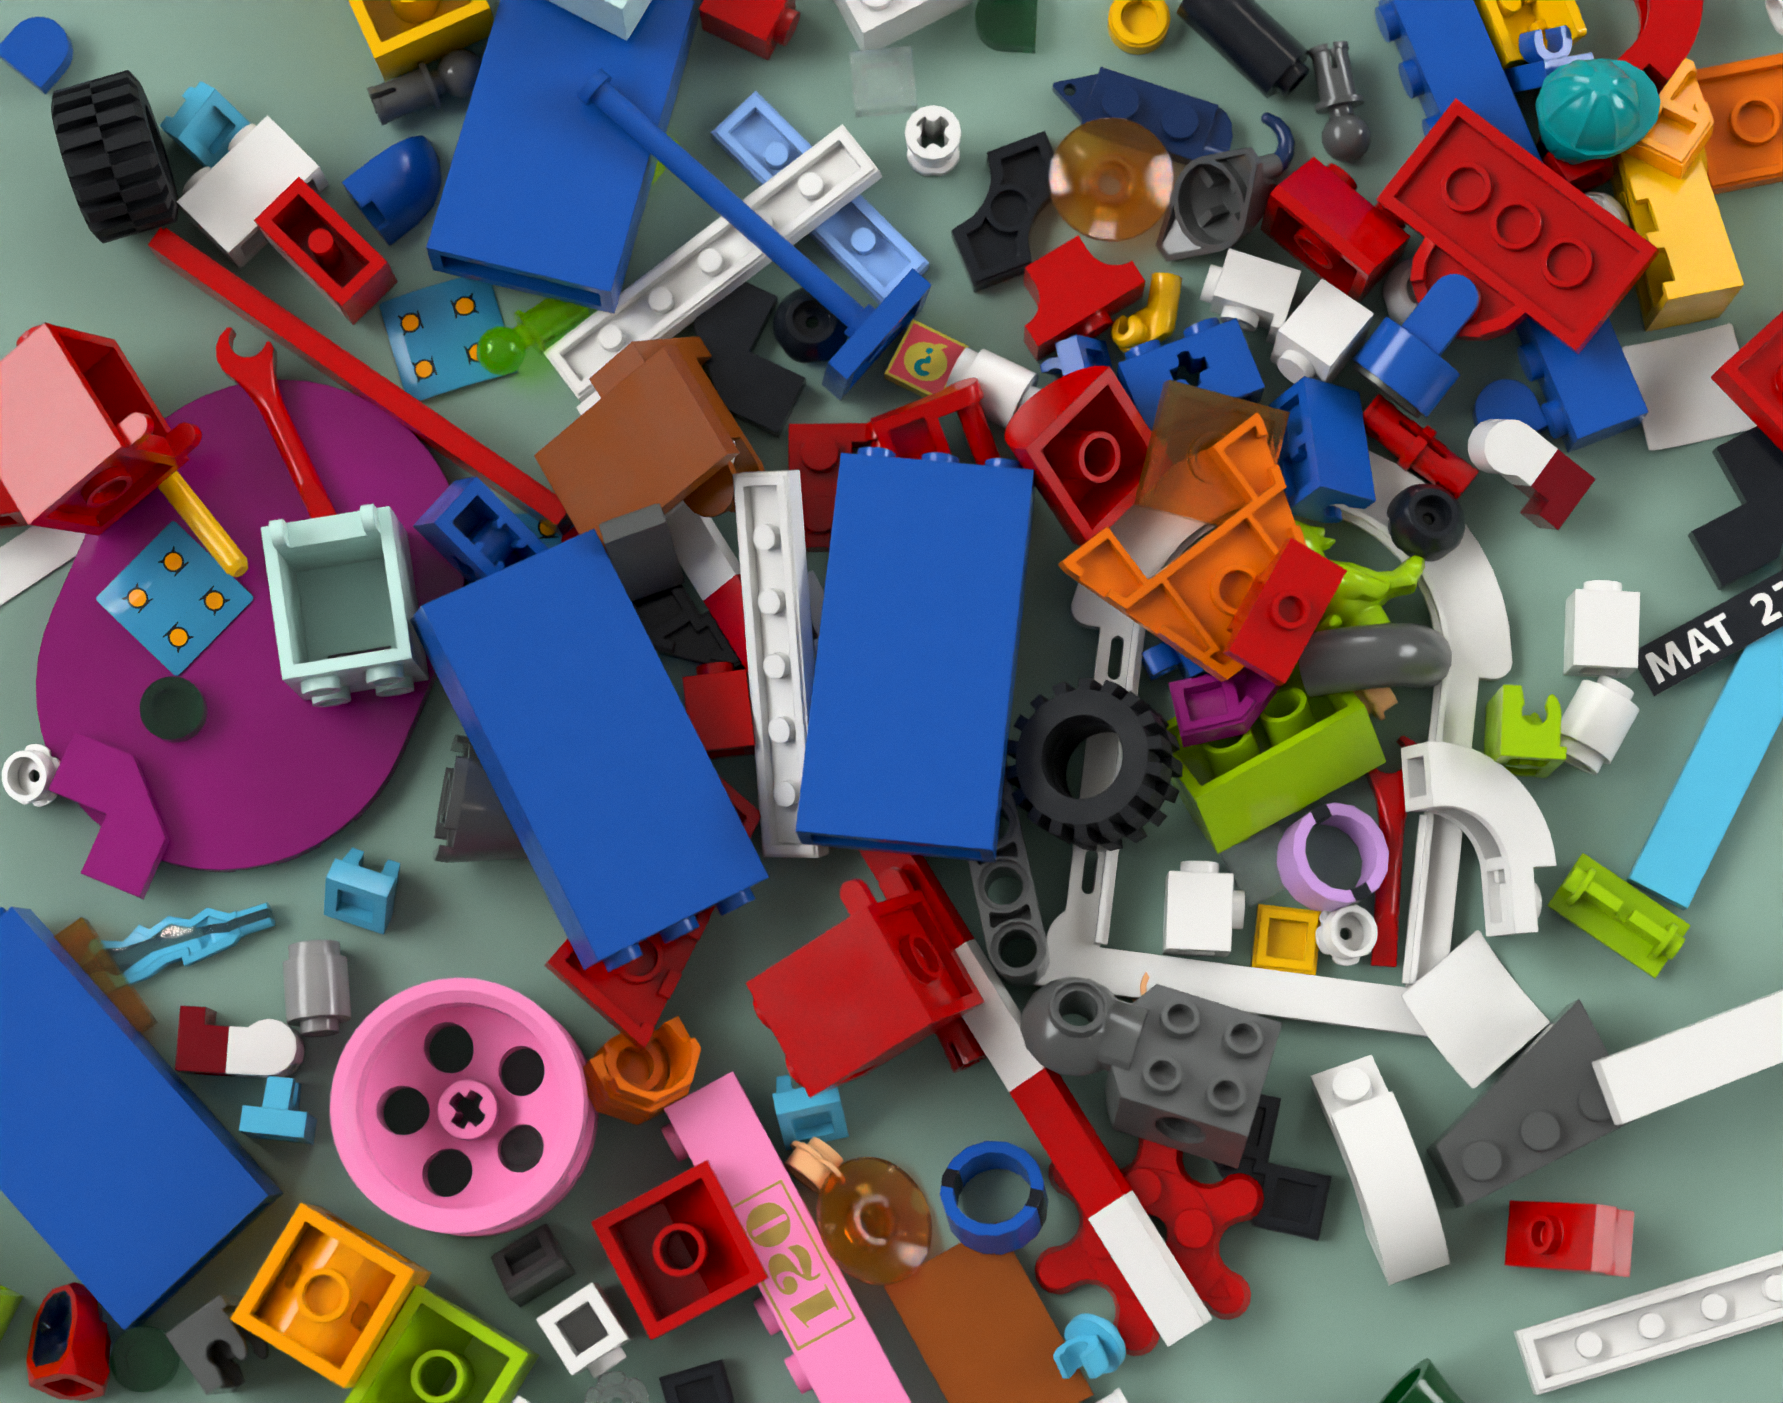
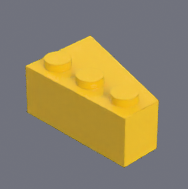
M1703 147L1680 180L1625 152L1610 157L1615 171V175L1610 178L1614 198L1619 201L1627 212L1631 229L1659 250V255L1635 283L1645 331L1648 332L1719 318L1744 286L1707 176L1708 163L1705 148Z

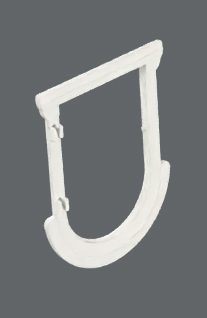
M1270 435L1265 436L1273 457ZM1207 449L1172 465L1109 529L1146 578L1150 579L1179 557L1198 538L1219 526L1246 505V501ZM1368 451L1376 501L1366 509L1350 508L1344 504L1330 506L1340 508L1342 520L1361 528L1375 537L1403 563L1410 557L1398 549L1392 542L1388 531L1389 518L1387 517V508L1392 499L1402 490L1411 485L1423 484L1424 482L1410 472H1406L1396 463ZM1423 516V521L1426 524H1432L1430 517ZM1465 524L1464 536L1457 548L1437 561H1425V569L1418 580L1417 586L1429 611L1433 629L1444 636L1452 651V663L1447 676L1438 685L1433 686L1428 741L1459 744L1472 749L1479 680L1497 681L1502 679L1511 670L1513 661L1509 621L1500 587L1479 542ZM1078 583L1070 606V615L1079 626L1099 630L1093 679L1101 685L1104 684L1105 680L1117 683L1128 692L1131 691L1138 696L1142 663L1141 653L1143 652L1146 629ZM1118 638L1122 640L1123 646L1121 647L1118 679L1113 680L1108 676L1111 641ZM1104 732L1086 739L1079 799L1090 798L1102 793L1118 776L1122 765L1123 751L1117 733ZM1429 812L1419 815L1401 984H1405V987L1100 947L1101 944H1108L1119 849L1108 851L1098 845L1096 851H1093L1096 853L1097 859L1095 860L1092 893L1086 894L1082 890L1085 855L1090 850L1081 849L1073 844L1065 911L1053 921L1046 934L1050 963L1046 974L1038 982L1034 983L1033 986L1043 987L1052 980L1072 976L1091 979L1108 988L1116 997L1138 999L1141 997L1140 984L1142 977L1147 973L1149 976L1147 991L1156 984L1255 1015L1428 1037L1402 999V994L1450 953L1463 831L1452 821L1440 815Z

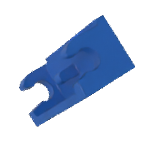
M1304 376L1266 406L1273 460L1275 466L1279 465L1286 484L1284 492L1293 517L1299 516L1322 523L1342 522L1341 509L1330 505L1344 504L1350 508L1366 509L1376 501L1360 393L1358 391Z

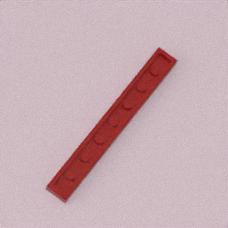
M160 227L148 243L149 248L162 264L349 392L366 399L407 427L419 440L473 477L477 476L486 486L558 535L563 537L571 528L573 523L555 493L166 227L165 229Z

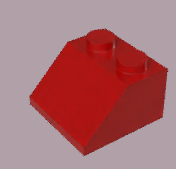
M1312 157L1279 183L1270 193L1260 230L1320 280L1323 278L1360 304L1403 255L1411 236L1404 231L1406 228L1405 223L1379 203L1373 206L1356 192L1357 184L1346 171L1333 163L1325 166L1315 157Z
M709 1160L692 1167L591 1221L650 1340L671 1332L769 1278Z

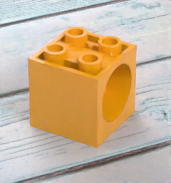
M300 1203L230 1320L341 1387L353 1388L415 1286L418 1284L424 1287L432 1272L321 1206Z

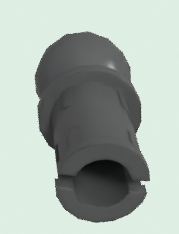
M1348 41L1333 42V48L1330 49L1328 48V43L1308 50L1310 52L1309 56L1312 58L1320 103L1315 105V111L1317 114H1329L1330 117L1322 131V144L1327 154L1340 162H1352L1361 158L1367 152L1371 143V133L1367 123L1355 115L1353 108L1365 102L1363 95L1356 94L1348 53Z
M464 48L451 50L442 57L438 68L434 71L429 72L422 61L417 63L418 70L374 87H368L369 97L376 114H378L381 125L383 126L390 121L431 105L434 106L435 110L442 108L439 95L446 92L448 95L457 98L472 96L482 60L474 52Z

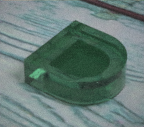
M979 0L975 10V29L980 40L989 48L1000 52L1035 53L1038 0Z

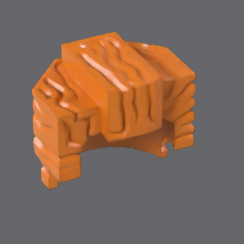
M679 1016L663 1023L659 1029L654 1030L645 1049L642 1051L620 1033L600 1047L593 1055L594 1057L589 1059L586 1065L582 1067L588 1098L596 1112L640 1125L665 1113L664 1108L688 1095L701 1047L695 1037L690 1038Z

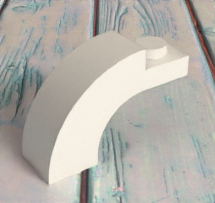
M1428 741L1401 748L1406 812H1429L1447 818L1467 835L1475 848L1481 869L1486 937L1538 932V917L1541 913L1542 898L1539 887L1534 882L1533 869L1557 865L1550 831L1544 816L1528 790L1503 765L1494 762V759L1479 751L1459 744Z
M1372 1054L1312 1075L1311 1080L1314 1093L1342 1154L1358 1199L1366 1235L1388 1285L1450 1264L1442 1225L1420 1157L1393 1091L1388 1092Z

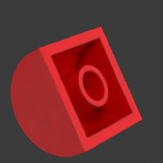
M1091 366L1079 369L1048 384L1017 410L1005 430L1006 443L1024 469L1034 470L1035 487L1070 540L1078 546H1082L1107 526L1110 528L1172 466V463L1110 366Z

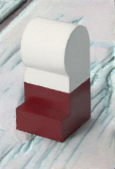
M1489 419L1483 421L1473 429L1468 439V453L1471 461L1478 469L1485 473L1500 474L1530 498L1520 513L1538 528L1559 530L1596 480L1534 429L1519 420Z
M180 1006L175 1071L188 1075L247 1078L287 1077L294 1073L303 1062L305 1054L304 1041L297 1030L284 1022L264 1019L255 1022L249 1027L216 1026V1011L207 1007Z

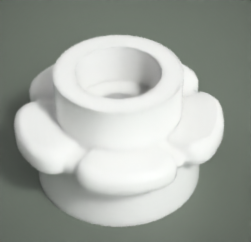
M30 744L26 746L25 751L13 753L4 763L2 783L5 791L23 805L33 803L36 807H43L50 804L57 797V794L48 789L61 761L58 758L52 757L51 750L44 745ZM34 770H37L40 774L37 782L34 781Z
M1355 904L1354 906H1346L1333 912L1324 910L1320 914L1319 921L1321 925L1315 931L1316 943L1323 954L1332 956L1334 963L1342 966L1354 965L1359 962L1361 956H1366L1372 951L1377 941L1378 930L1374 918L1367 910ZM1342 928H1346L1349 932L1347 940L1342 939L1340 936Z

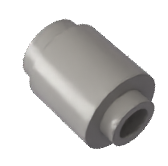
M309 940L289 945V959L283 962L287 1025L300 1027V1035L303 1037H324L338 1034L339 1024L352 1019L348 959L346 956L341 955L340 942L335 940Z

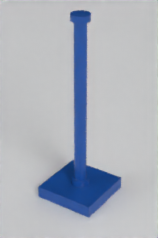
M602 68L597 70L582 86L577 94V98L586 106L593 102L847 326L844 334L849 339L827 363L822 380V385L836 398L841 400L923 309L932 285L912 268L876 309L870 304L865 308L862 307L609 84L612 77Z

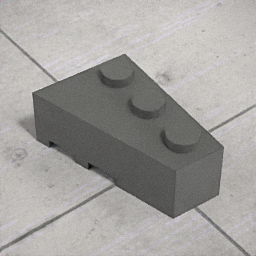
M1580 999L1568 1004L1542 1033L1511 1062L1503 1073L1426 1149L1456 1208L1467 1206L1630 1123L1614 1125L1591 1063L1607 1057L1609 1054Z

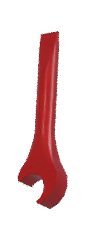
M227 327L219 336L216 345V358L221 369L228 378L244 389L261 413L310 518L337 515L283 402L276 372L277 351L267 341L257 355L241 357L235 354L233 349V342L237 334L233 328Z
M1404 735L1400 736L1396 741L1402 748L1416 744L1415 741ZM1375 768L1366 773L1365 776L1374 795L1378 827L1384 834L1389 850L1388 871L1380 887L1375 891L1374 920L1377 925L1378 935L1377 941L1372 948L1371 966L1397 967L1403 843L1408 812L1405 810L1402 769L1395 773H1385Z

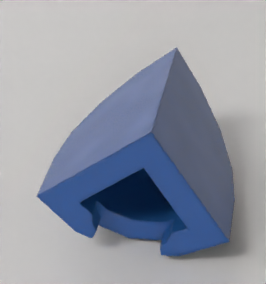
M423 135L408 137L391 145L342 181L351 201L388 246L415 227L432 209L442 184L440 159L430 140Z

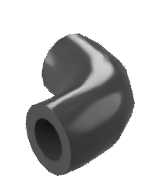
M1413 623L1369 624L1313 632L1298 663L1304 688L1310 698L1385 687L1428 689L1438 685L1447 676L1452 663V651L1448 641L1440 632L1425 625Z

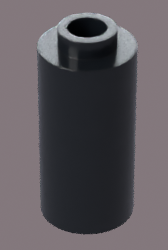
M1183 0L1177 9L1176 14L1266 98L1273 96L1277 92L1283 97L1288 96L1300 85L1310 71L1304 64L1310 52L1255 0Z

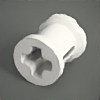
M935 105L921 107L912 113L906 123L907 161L912 169L922 176H944L952 171L959 162L961 129L958 119L951 111ZM926 135L929 139L935 140L942 135L944 136V147L940 148L932 143L923 148L922 137Z

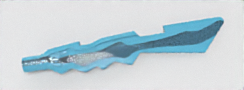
M268 902L231 913L206 908L190 920L167 916L151 929L138 925L123 942L93 940L82 963L79 964L108 995L147 980L172 963L183 960L184 966L188 967L234 947L245 935L275 926V919Z

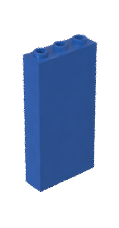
M500 0L426 249L432 269L615 314L658 160L593 102L586 106L577 98V94L586 81L597 70L602 68L612 77L609 84L666 133L700 16L698 9L703 0H652L627 41L548 0Z
M862 447L858 449L857 454L841 453L796 823V833L801 844L996 863L1007 761V744L1010 733L1036 493L1033 469H1023L1019 461L1007 458L987 459L985 465L959 463L958 457L939 452L924 453L921 455V460L897 458L895 452L880 447Z
M591 529L426 603L417 610L410 619V622L583 970L603 962L607 972H610L643 955L638 943L656 934H660L664 944H667L700 927L695 915L716 905L720 915L723 916L756 899L751 888L769 878L595 529Z
M11 906L6 910L4 907H1L0 1190L123 1330L140 1327L284 1193L35 913L27 908Z

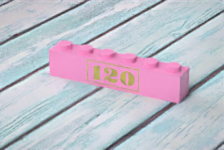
M732 1071L664 1108L671 1123L663 1126L661 1131L677 1161L681 1162L690 1157L693 1165L696 1166L709 1160L769 1276L768 1279L757 1284L763 1296L754 1300L753 1304L769 1334L772 1336L782 1330L794 1354L785 1358L784 1362L801 1394L813 1389L820 1403H912L737 1075Z

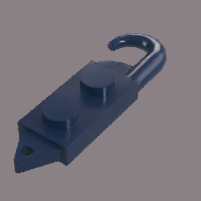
M1100 67L1098 74L1053 83L1052 91L1081 122L1080 131L1186 166L1198 157L1231 151L1232 123L1227 113L1219 108L1217 104L1104 67ZM1066 89H1073L1075 94L1067 95L1064 91ZM1266 112L1262 114L1261 121L1270 127L1277 136L1278 144L1274 154L1281 159L1282 172H1284L1294 157L1295 141L1289 126L1280 117Z

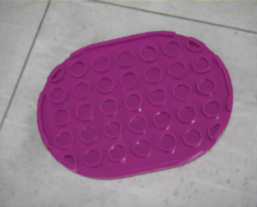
M278 379L280 393L286 409L336 513L343 514L360 511V506L374 504L376 508L390 506L406 529L418 607L420 608L426 603L466 586L467 580L413 527L417 520L449 487L442 470L419 439L407 427L366 399L351 392L314 382ZM234 385L206 394L184 405L164 419L171 430L183 422L195 424L201 430L202 438L200 444L187 455L190 460L177 471L246 556L248 570L242 576L234 578L253 595V600L178 676L173 675L97 602L96 597L171 521H175L210 554L157 487L101 535H85L46 625L38 655L36 674V702L40 729L45 746L51 750V756L58 758L60 761L62 760L74 731L135 756L146 779L145 783L158 816L161 817L170 840L161 861L177 867L210 872L249 870L273 864L279 865L299 858L321 847V844L341 832L353 820L359 819L379 797L392 778L404 755L437 677L426 654L429 680L413 682L414 691L386 697L377 696L375 689L350 693V702L329 707H314L312 699L303 700L282 680L260 527L269 526V521L283 519L286 523L311 518L261 413L244 389L239 385ZM79 804L90 818L98 825H102L106 814Z

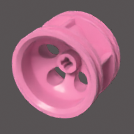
M448 978L425 982L398 993L377 1007L361 1023L348 1041L334 1074L330 1099L331 1127L335 1145L348 1174L365 1196L384 1212L411 1226L463 1237H485L508 1233L529 1225L554 1209L574 1188L590 1160L597 1136L599 1112L595 1111L587 1095V1085L582 1068L586 1065L587 1059L573 1036L562 1024L519 992L500 984L473 978ZM450 1026L464 1028L469 1033L473 1042L472 1060L465 1069L456 1073H445L438 1070L432 1063L429 1053L430 1044L435 1034ZM518 1050H534L540 1055L544 1063L545 1074L543 1081L538 1089L529 1095H514L503 1084L501 1077L503 1064L512 1053ZM405 1088L416 1089L423 1094L429 1104V1118L426 1124L417 1132L407 1135L395 1134L387 1126L384 1119L385 1104L389 1097L398 1090ZM480 1094L483 1100L480 1102L479 1109L486 1116L479 1125L469 1121L465 1129H463L459 1123L464 1115L457 1106L464 1097L474 1101L476 1096ZM519 1126H532L540 1132L543 1138V1155L538 1164L532 1169L525 1172H513L502 1160V1141L512 1129ZM447 1150L461 1151L471 1162V1180L467 1187L457 1195L442 1197L430 1186L428 1180L429 1166L432 1160L441 1152Z

